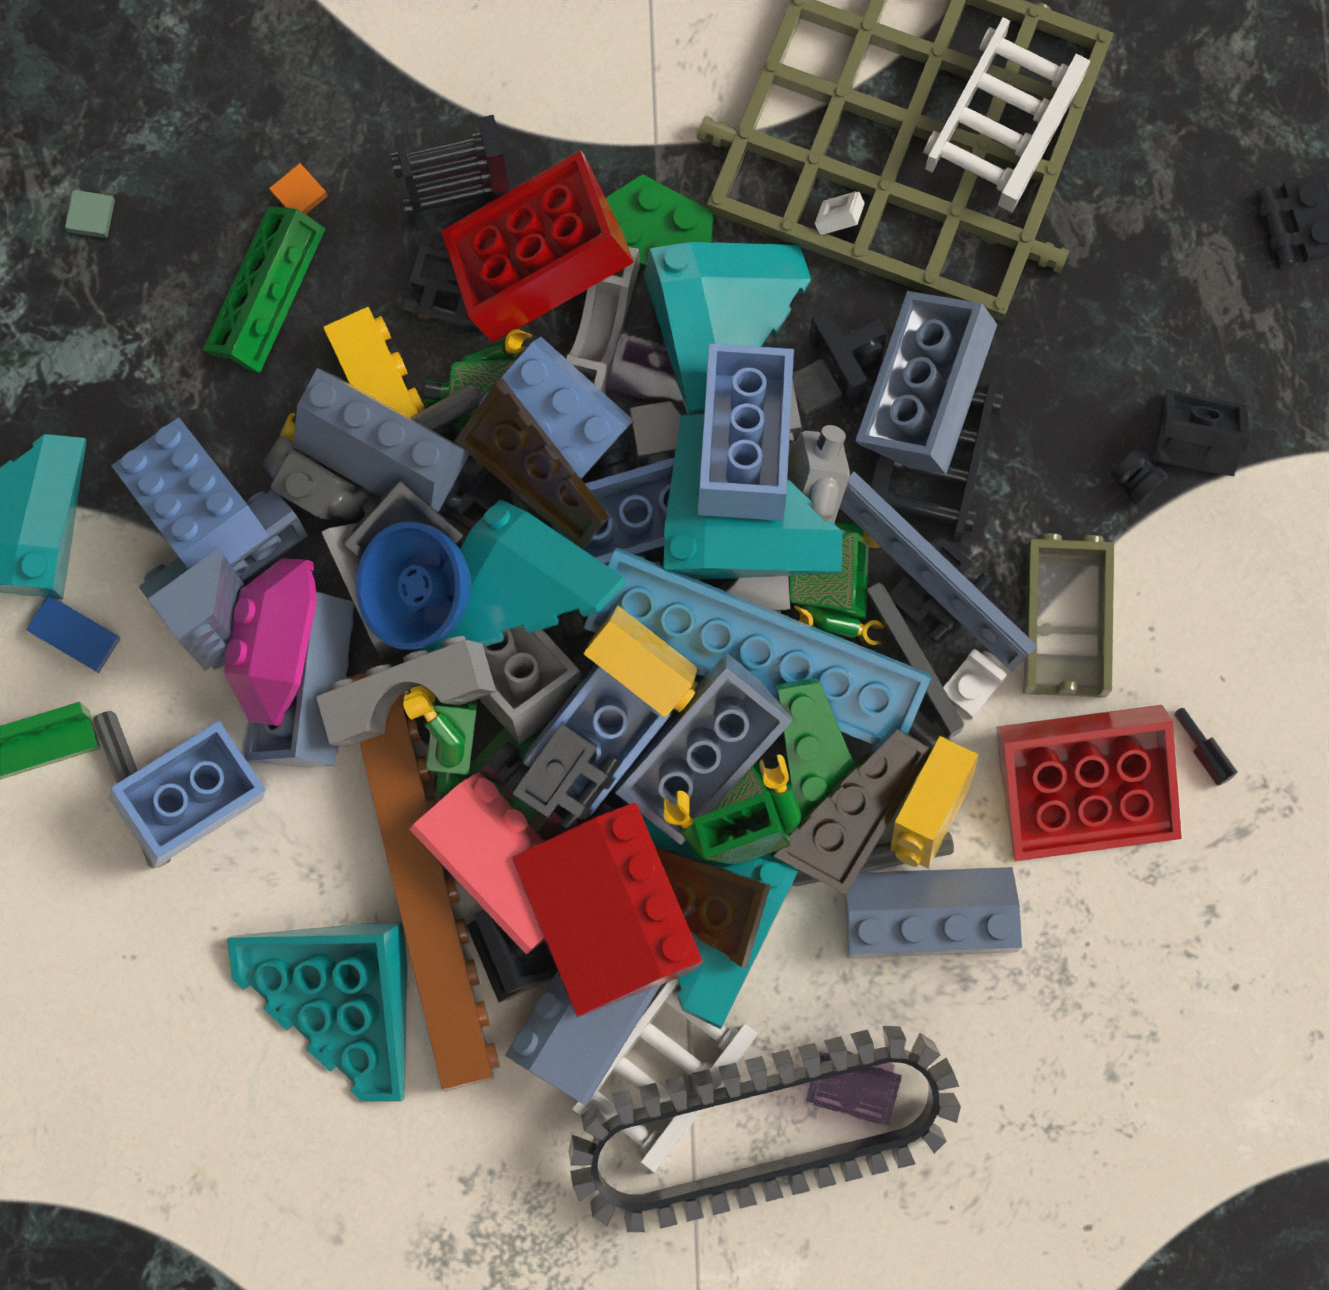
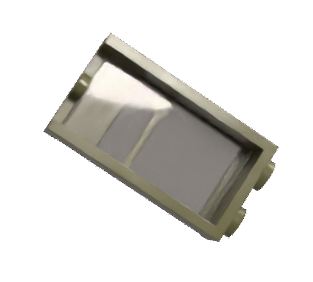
M1039 534L1037 539H1030L1026 547L1025 635L1037 647L1024 662L1023 694L1107 697L1112 691L1114 542H1103V537L1097 535H1084L1078 537V541L1062 540V536L1059 534Z

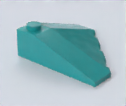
M687 242L650 248L644 277L688 415L705 412L709 344L762 347L769 334L776 335L791 312L789 304L797 292L804 293L811 281L800 245Z
M705 414L680 416L664 531L663 570L681 573L696 580L842 574L843 532L830 519L825 522L810 507L813 503L790 480L787 481L783 521L698 515Z
M44 434L32 443L33 448L14 462L10 460L0 468V593L38 597L50 595L53 598L63 599L86 439Z
M500 499L475 524L460 548L467 561L471 575V597L464 617L457 627L439 642L424 648L411 650L415 652L426 650L428 653L441 649V642L458 636H465L466 640L482 643L483 647L502 642L504 637L502 632L524 626L527 633H532L558 625L557 616L565 612L578 609L583 617L598 613L627 582L623 576L528 512Z
M642 815L655 846L771 884L747 967L741 968L729 960L728 956L716 948H711L691 932L703 962L696 971L677 978L682 990L677 993V997L682 1011L721 1029L799 870L770 854L739 865L705 860L695 853L687 840L680 845Z
M402 922L340 925L235 935L227 938L232 980L243 990L251 986L268 1002L263 1009L286 1031L294 1026L312 1044L306 1050L331 1072L337 1067L355 1084L350 1091L361 1102H401L404 1100L407 956Z

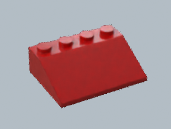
M581 150L441 231L468 317L492 343L505 337L512 330L519 329L634 263L624 234Z
M1162 704L996 727L1000 770L1015 861L1182 839L1173 720Z
M636 802L595 817L512 857L577 1018L692 973L703 962Z

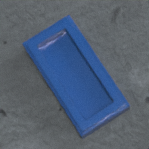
M50 595L47 596L26 629L32 635L98 674L121 639L118 635Z

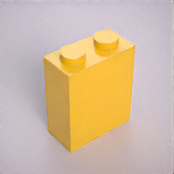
M619 605L616 606L593 635L583 653L665 718L673 708L680 713L694 696V689L698 685L694 681L698 667Z
M939 736L894 823L890 850L896 853L895 856L901 862L909 866L918 867V865L929 869L972 786L978 759L977 753Z

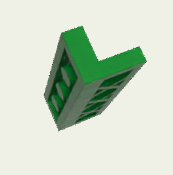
M268 206L202 350L211 356L230 358L247 370L260 373L326 228L298 209ZM282 220L278 230L272 234L277 221ZM264 258L261 267L255 271L259 261ZM248 293L245 302L238 307L242 298ZM231 330L225 346L221 345L226 333Z
M79 701L1 725L0 780L100 749L90 710Z

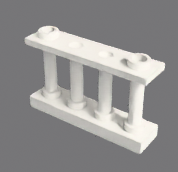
M1003 17L996 30L991 27L987 30L979 47V50L984 53L942 132L933 131L923 153L929 155L925 169L932 173L942 157L996 184V189L1002 192L998 206L1013 212L1085 77L1090 60L1075 54L1070 66L1063 63L1061 66H1058L1004 39L1010 20ZM996 53L1053 81L1051 86L1057 88L1052 100L1044 98L1041 101L987 74L986 72ZM980 88L1034 115L1033 120L1039 124L1033 135L1025 133L1023 136L967 108L976 90ZM959 122L1016 150L1015 155L1021 158L1015 169L1007 167L1006 170H1003L949 143Z
M676 978L661 984L653 997L655 1000L637 1023L587 1106L591 1107L595 1104L606 1120L618 1115L614 1103L599 1093L614 1071L638 1090L640 1086L657 1083L625 1058L640 1037L691 1076L692 1073L709 1069L714 1090L718 1089L723 1083L718 1067L735 1062L737 1064L757 1038L758 1033L746 1024L739 1031L733 1026L729 1030L724 1025L719 1029L682 1011L677 997L679 991L676 988L680 985L678 979ZM665 1003L719 1043L717 1047L723 1053L714 1065L708 1061L703 1064L651 1024ZM657 1083L660 1103L670 1101L671 1098L668 1090ZM697 1089L691 1095L698 1094ZM573 1099L577 1103L572 1110L581 1116L587 1106ZM702 1110L670 1117L671 1122L662 1134L656 1130L650 1132L642 1125L626 1128L621 1131L641 1146L639 1151L646 1155L641 1163L656 1173Z

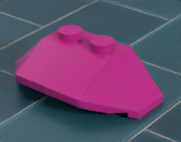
M281 558L240 590L239 599L234 608L231 638L225 652L224 674L249 722L281 726L284 720V712L291 705L300 686L317 603L315 580L312 575L314 570L313 561Z

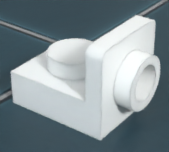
M973 649L943 688L953 705L970 719H973L1003 682L1007 674L1001 670L1003 667L1002 662L993 654L985 650L980 653Z

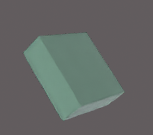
M73 190L65 229L68 233L107 238L115 199L110 195Z

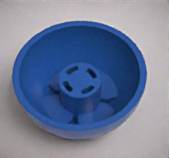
M401 522L383 529L368 544L358 566L356 597L360 613L371 632L389 646L411 650L424 648L439 642L457 627L469 605L471 575L463 553L451 538L440 530L426 524Z

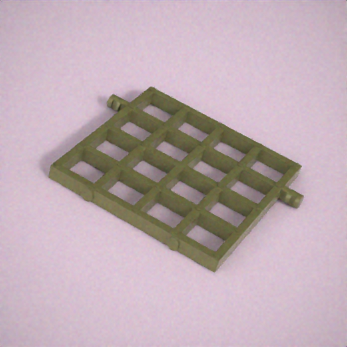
M790 0L738 130L728 127V124L725 122H714L713 118L706 115L700 125L697 140L702 142L707 140L712 142L713 146L719 148L724 146L730 149L708 201L707 209L718 217L788 243L800 245L804 249L920 292L983 303L993 319L1003 322L1027 259L1038 262V266L1054 268L1053 271L1060 274L1067 259L1069 249L1064 247L1062 249L1056 248L1053 243L1046 242L1045 244L1035 240V237L1114 33L1052 11L1048 5L1040 2L1033 4L1025 0H951L935 42L932 43L880 24L879 21L888 0H871L864 17L817 0ZM966 4L1022 24L1014 44L1026 50L1029 48L1036 29L1092 49L1086 75L1064 114L1067 118L1050 162L1041 159L1031 179L1041 182L1024 229L966 208L978 175L966 169L952 203L896 182L913 136L929 140L934 130L941 133L946 124L922 115L939 71L943 70L969 80L980 61L979 59L949 49ZM800 19L855 38L837 84L782 64ZM870 44L926 64L908 110L852 89ZM1009 59L1005 69L990 64L986 72L987 74L1041 101L1044 98L1051 101L1057 90L1053 86L1018 74L1021 65ZM774 84L829 104L811 150L756 131ZM994 96L986 117L999 123L1007 102ZM844 110L899 130L882 176L825 156ZM956 128L949 143L1004 169L1009 167L1014 170L1021 158L1015 155L1016 150L992 141V138L982 133L976 135ZM747 150L802 170L783 218L728 198ZM817 176L873 197L855 244L828 234L820 235L819 231L798 224ZM887 202L944 223L926 271L869 250ZM958 228L1016 249L997 297L940 276Z

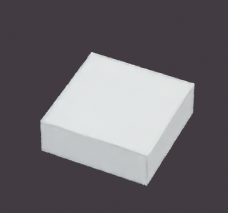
M855 191L822 202L815 221L820 235L858 224L865 204L860 192Z

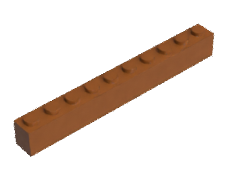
M363 673L347 677L344 680L354 679L355 682L367 677V674ZM407 690L392 704L386 719L385 734L361 742L360 747L442 1090L449 1091L495 1079L493 1069L499 1068L500 1063L494 1042L487 1044L483 1027L490 1026L485 1002H476L473 986L480 984L474 959L466 961L463 944L470 943L464 918L457 920L453 903L460 902L454 877L446 878L444 866L409 830L416 821L437 803L435 796L427 798L423 782L431 779L429 770L426 769L427 762L425 756L417 757L414 741L421 740L416 718L411 720L407 717L403 706L404 696L410 694V691Z

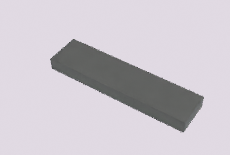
M879 582L868 588L866 591L867 603L877 620L884 625L883 630L902 663L931 674V680L923 699L942 732L949 739L960 734L964 727V722L884 585Z

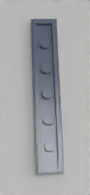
M855 472L849 476L839 508L997 659L1013 672L1034 651L1037 645Z

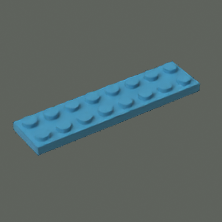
M615 548L608 567L623 576L627 583L598 613L588 615L584 626L585 629L596 633L616 606L619 605L698 667L696 673L705 677L727 653L756 676L776 700L775 685L818 678L841 732L876 745L893 726L908 734L930 683L931 674L681 573L663 570L664 567Z

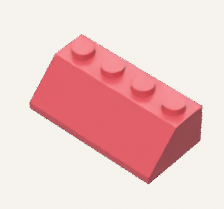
M478 772L458 784L416 821L409 830L524 953L528 954L544 942L545 939L512 857L545 842V840L528 824L525 816L514 809L503 798L495 784Z

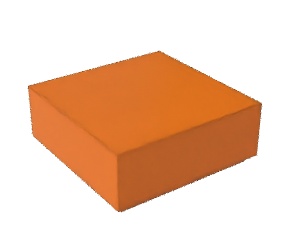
M301 163L269 188L271 194L284 208L298 209L304 214H307L328 197L326 191Z

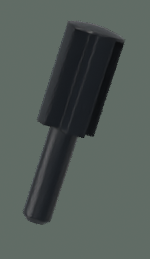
M1185 708L1175 711L1174 716L1197 746L1193 751L1217 786L1230 781L1238 771L1214 738L1206 739Z

